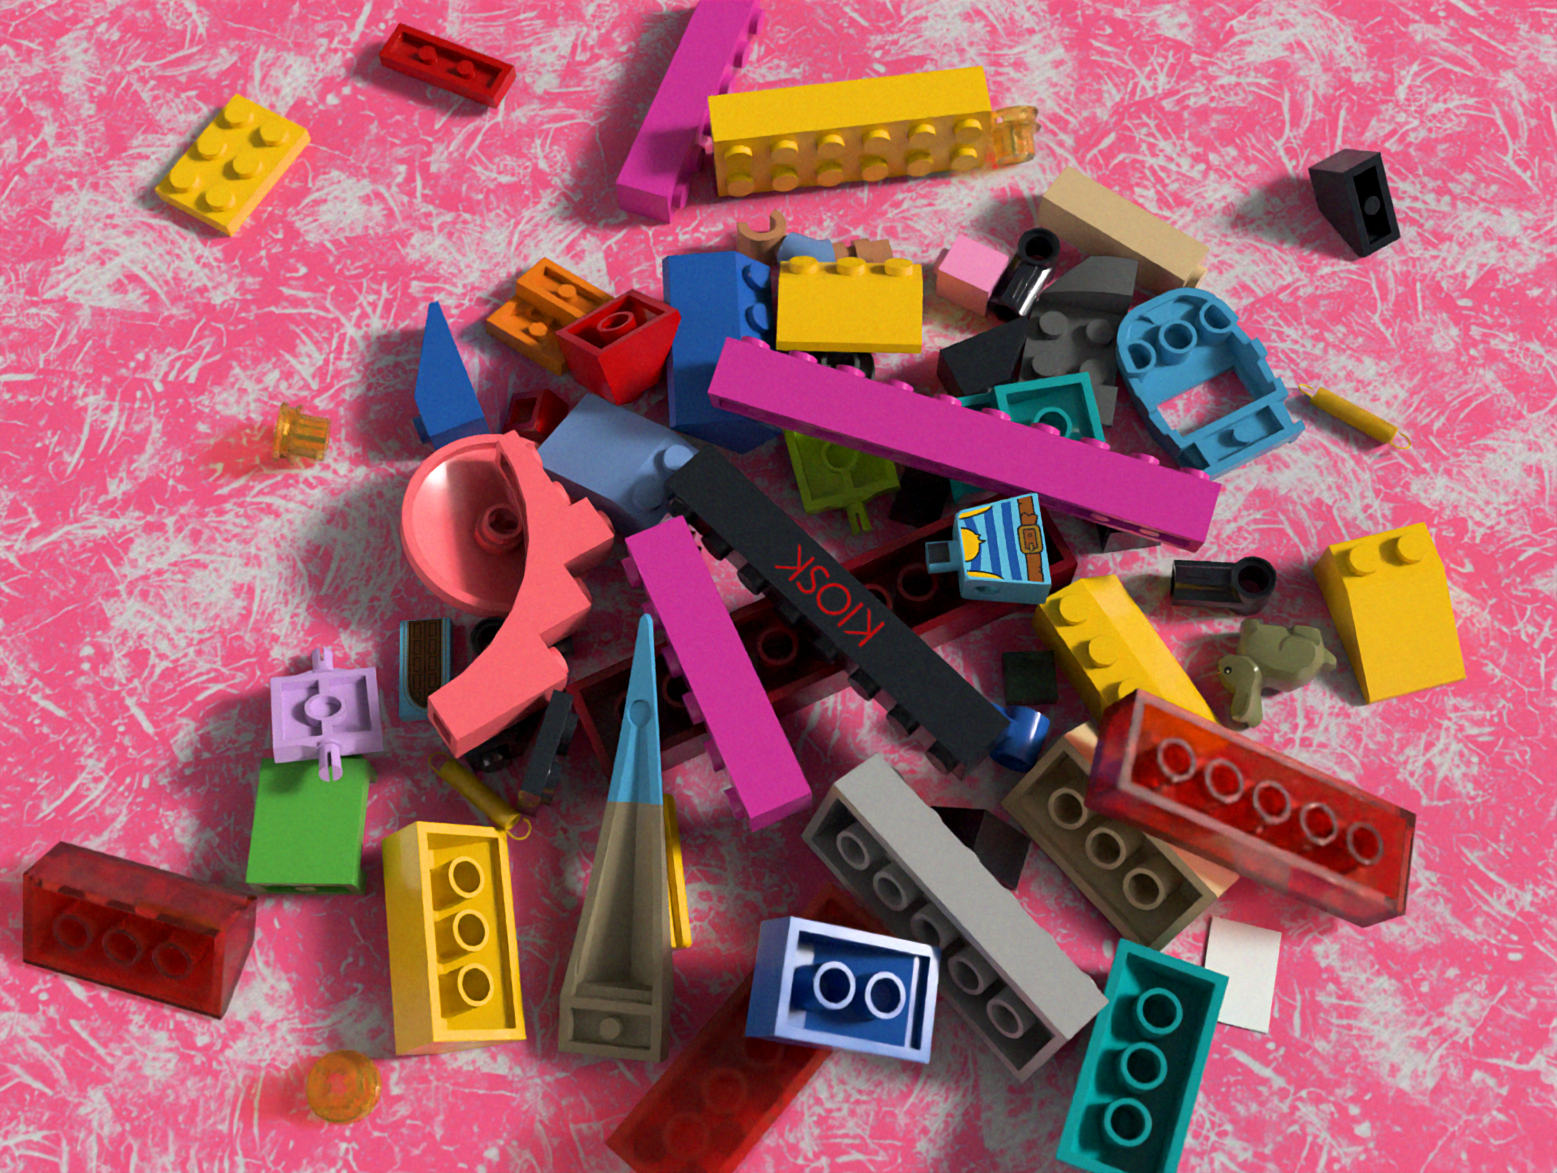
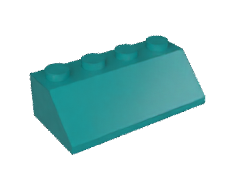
M1123 938L1118 940L1103 995L1109 1002L1096 1014L1054 1156L1055 1160L1080 1173L1177 1172L1229 976Z

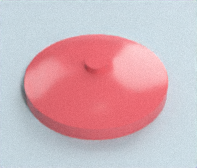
M503 434L475 435L443 446L431 454L416 470L408 484L400 513L401 541L408 562L416 575L441 600L463 612L478 617H500L506 620L512 611L525 574L526 556L523 526L513 494L495 464L497 438ZM521 438L524 444L530 443L536 450L541 446V444ZM568 494L570 506L578 502ZM591 569L577 577L585 582Z

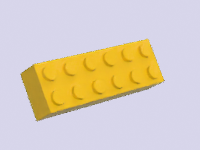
M983 66L708 96L712 153L718 197L730 195L742 197L750 193L777 190L786 192L801 187L818 185L830 187L845 182L863 180L874 182L889 177L907 175L918 177L933 172L968 171L972 168L983 167L992 114Z

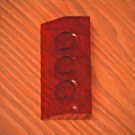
M60 841L23 873V963L221 1020L227 1012L255 939L257 896Z

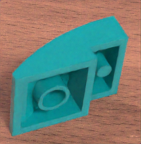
M1089 372L994 386L990 393L956 398L962 402L961 407L981 412L983 408H992L1008 414L1011 417L1010 421L1029 427L1031 423H1043L1060 431L1059 436L1076 441L1087 437L1106 443ZM949 479L955 505L985 500L998 494Z

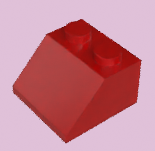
M631 289L554 334L574 382L612 404L619 406L638 400L643 395V391L658 383L681 316L678 309Z

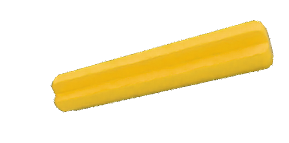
M663 793L672 951H677L690 947L692 941L676 802L672 794Z

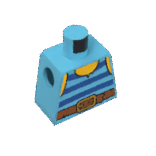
M1029 493L961 510L955 514L952 530L953 540L927 542L925 544L928 574L957 571L960 595L965 599L1026 604H1045L1052 583L1037 493Z

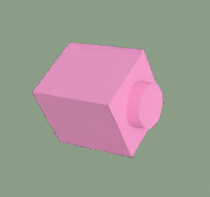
M959 234L950 250L946 248L941 250L933 266L932 273L937 275L935 295L985 317L988 312V301L1007 270L1010 257Z

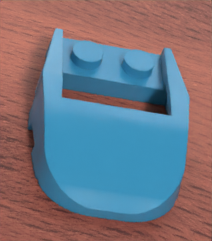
M1190 287L1177 288L1140 304L1124 317L1117 333L1116 361L1125 387L1152 439L1181 468L1189 467L1201 470L1210 476V481H1213L1286 443L1291 444L1295 442L1306 427L1302 420L1293 423L1283 403L1289 393L1281 377L1275 378L1265 359L1268 354L1267 350L1258 337L1251 340L1236 324L1239 317L1223 300L1208 291ZM1231 369L1234 370L1255 400L1184 437L1176 429L1171 430L1157 409V406Z

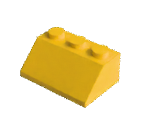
M796 256L789 261H781L778 285L776 350L921 354L923 303L921 264H913L912 261L904 258H891L884 263H865V260L857 257H844L838 259L837 262H818L814 257Z

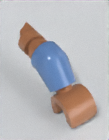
M776 209L770 214L769 232H754L748 227L746 222H737V252L769 267L775 266L777 263L780 265L781 261H789L796 256L814 257L818 262H837L840 258L857 257L865 260V263H884L886 260L893 258L889 239L870 241L868 238L852 240L850 246L846 247L844 242L831 243L830 239L817 240L796 232H790L786 235V220L783 214Z

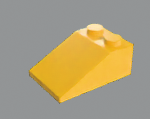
M1425 522L1332 544L1326 548L1312 570L1367 705L1460 682L1466 678L1445 569Z

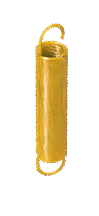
M1306 384L1298 385L1302 393L1311 397L1309 403L1316 406V408L1318 407V409L1331 414V416L1333 415V417L1344 421V423L1346 422V424L1357 428V430L1359 429V431L1370 435V437L1372 436V438L1383 442V444L1385 443V445L1390 443L1398 449H1408L1411 446L1409 438L1402 433L1400 435L1404 436L1409 442L1407 447L1401 448L1391 443L1399 429L1394 424H1390V422L1381 419V417L1379 418V416L1368 412V410L1361 409L1355 403L1348 402L1342 396L1335 395V393L1324 387L1322 388V386L1313 397L1300 388V386H1305L1313 390L1312 387Z
M435 752L429 756L428 765L438 776L494 821L511 838L522 840L529 836L531 824L525 818L523 820L528 824L529 830L524 837H515L507 831L516 825L521 814L462 766L455 758L450 759L449 755L444 752ZM436 754H443L449 759L442 766L440 773L430 762L431 758Z

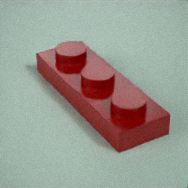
M403 23L398 24L378 54L382 66L494 109H497L517 77L514 65Z

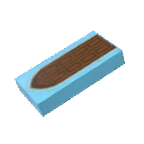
M450 617L400 621L399 717L403 722L429 720L427 717L428 696L453 680V622Z

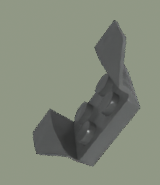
M1091 255L1040 293L1039 299L1033 306L1030 314V323L1018 382L1089 372L1101 425L1103 427H1112L1118 387H1115L1118 371L1115 353L1117 333L1122 320L1128 313L1133 298L1139 260Z

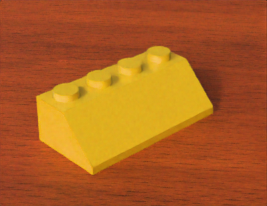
M1115 574L1081 578L1047 597L1045 604H1037L1030 625L1112 745L1152 786H1155L1231 740V736Z
M416 821L381 839L396 1055L445 1054L526 1040L506 832L502 828Z

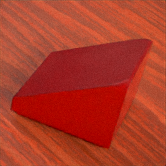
M549 389L512 394L501 434L504 435L515 430L519 437L542 445L567 417L568 405Z

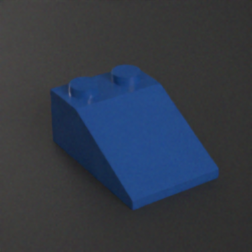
M792 916L763 920L760 927L745 1036L798 1046L929 1064L942 948Z

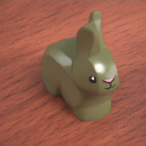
M1245 619L1240 624V640L1236 645L1235 655H1224L1218 658L1216 663L1217 673L1224 688L1233 694L1230 706L1232 719L1240 723L1245 722L1249 728L1257 727L1263 719L1260 695L1265 687L1289 693L1308 685L1321 671L1331 672L1335 670L1337 658L1324 647L1320 630L1317 628L1301 625L1287 628L1261 624L1258 619Z

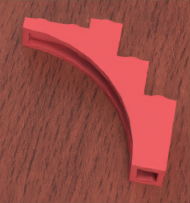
M515 430L497 438L495 464L513 494L522 522L526 556L524 578L512 611L491 644L462 674L428 696L427 717L455 759L549 705L553 690L565 691L567 674L569 673L568 666L561 653L555 647H549L587 626L592 597L585 583L577 576L610 558L615 530L609 517L602 510L596 511L587 497L570 506V500L564 487L558 481L552 482L543 470L541 457L535 447L530 443L524 444Z

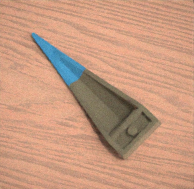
M643 614L639 620L622 727L598 845L560 994L558 1051L661 1063L668 1059L670 1003L675 1000L653 620L650 614Z

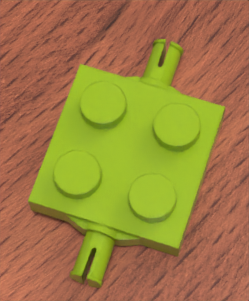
M782 428L807 516L832 509L846 510L852 536L862 535L857 520L858 516L864 533H870L873 529L870 525L865 504L877 496L901 490L894 462Z

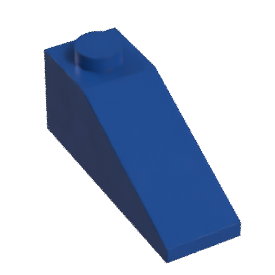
M438 301L430 303L428 307L414 399L421 415L412 418L422 444L432 442L435 451L462 438L491 434Z

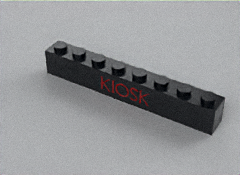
M710 443L664 482L668 501L665 506L672 518L683 515L687 525H691L703 536L701 537V542L706 550L718 561L726 558L738 570L736 572L737 577L751 593L759 595L762 592L774 604L773 610L788 628L795 630L799 627L812 640L810 646L821 660L830 666L836 662L849 675L847 680L860 697L866 701L875 699L888 712L886 718L899 734L906 738L913 735L927 749L925 755L938 771L944 775L952 772L962 782L1006 739L1011 721Z

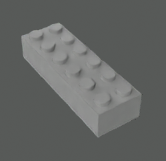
M878 752L833 783L802 833L801 838L890 937L942 948L937 990L1023 1084L1092 1019L1109 1000L1099 991L1092 978L1082 972L1058 947L1055 939L1030 917L1018 904L1015 896L990 874L980 863L976 854L962 844L942 822L938 813L921 800L908 786L902 775L895 768L891 767Z

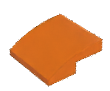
M543 257L516 280L515 295L486 319V333L561 377L569 368L554 333L615 298Z

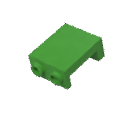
M363 755L341 756L342 776L340 779L333 781L332 766H329L330 782L323 781L319 777V759L275 763L274 758H262L245 881L247 885L260 894L366 895L368 874L360 868L369 783H376L377 771L367 759H364Z

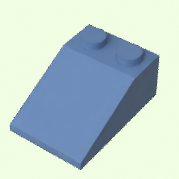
M588 392L538 448L537 452L541 457L543 470L552 482L558 481L564 487L567 494L577 501L587 497L595 510H602L609 517L614 529L627 538L672 519L665 506L668 501L664 482L696 455L699 450L671 429Z

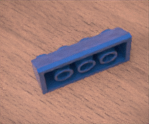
M737 251L670 255L662 259L664 303L678 309L681 316L666 359L670 429L742 455L782 434V428L712 407L707 393L726 337L740 341L743 336L754 337L766 342L770 346V350L776 351L770 267Z

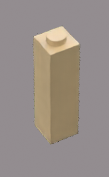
M1068 165L1042 196L1036 223L1092 256H1110L1139 260L1135 282L1157 295L1177 288H1199L1208 273V269L1203 267L1209 247Z

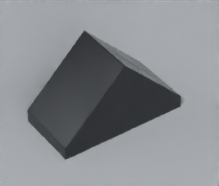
M931 806L938 813L942 822L962 844L976 854L980 863L1004 888L1016 891L1031 839L986 809Z

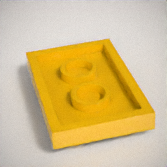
M236 93L162 179L155 190L161 200L232 237L308 145L311 138L306 128Z

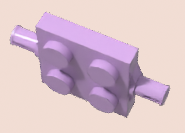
M323 647V661H321L319 648H316L311 653L313 670L293 676L270 678L272 739L275 763L319 759V777L323 781L330 782L329 766H332L333 781L340 779L342 776L341 756L384 751L375 667L351 670L333 668V652L329 648Z

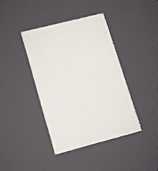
M1212 916L1204 968L1229 976L1218 1022L1268 1034L1282 932Z

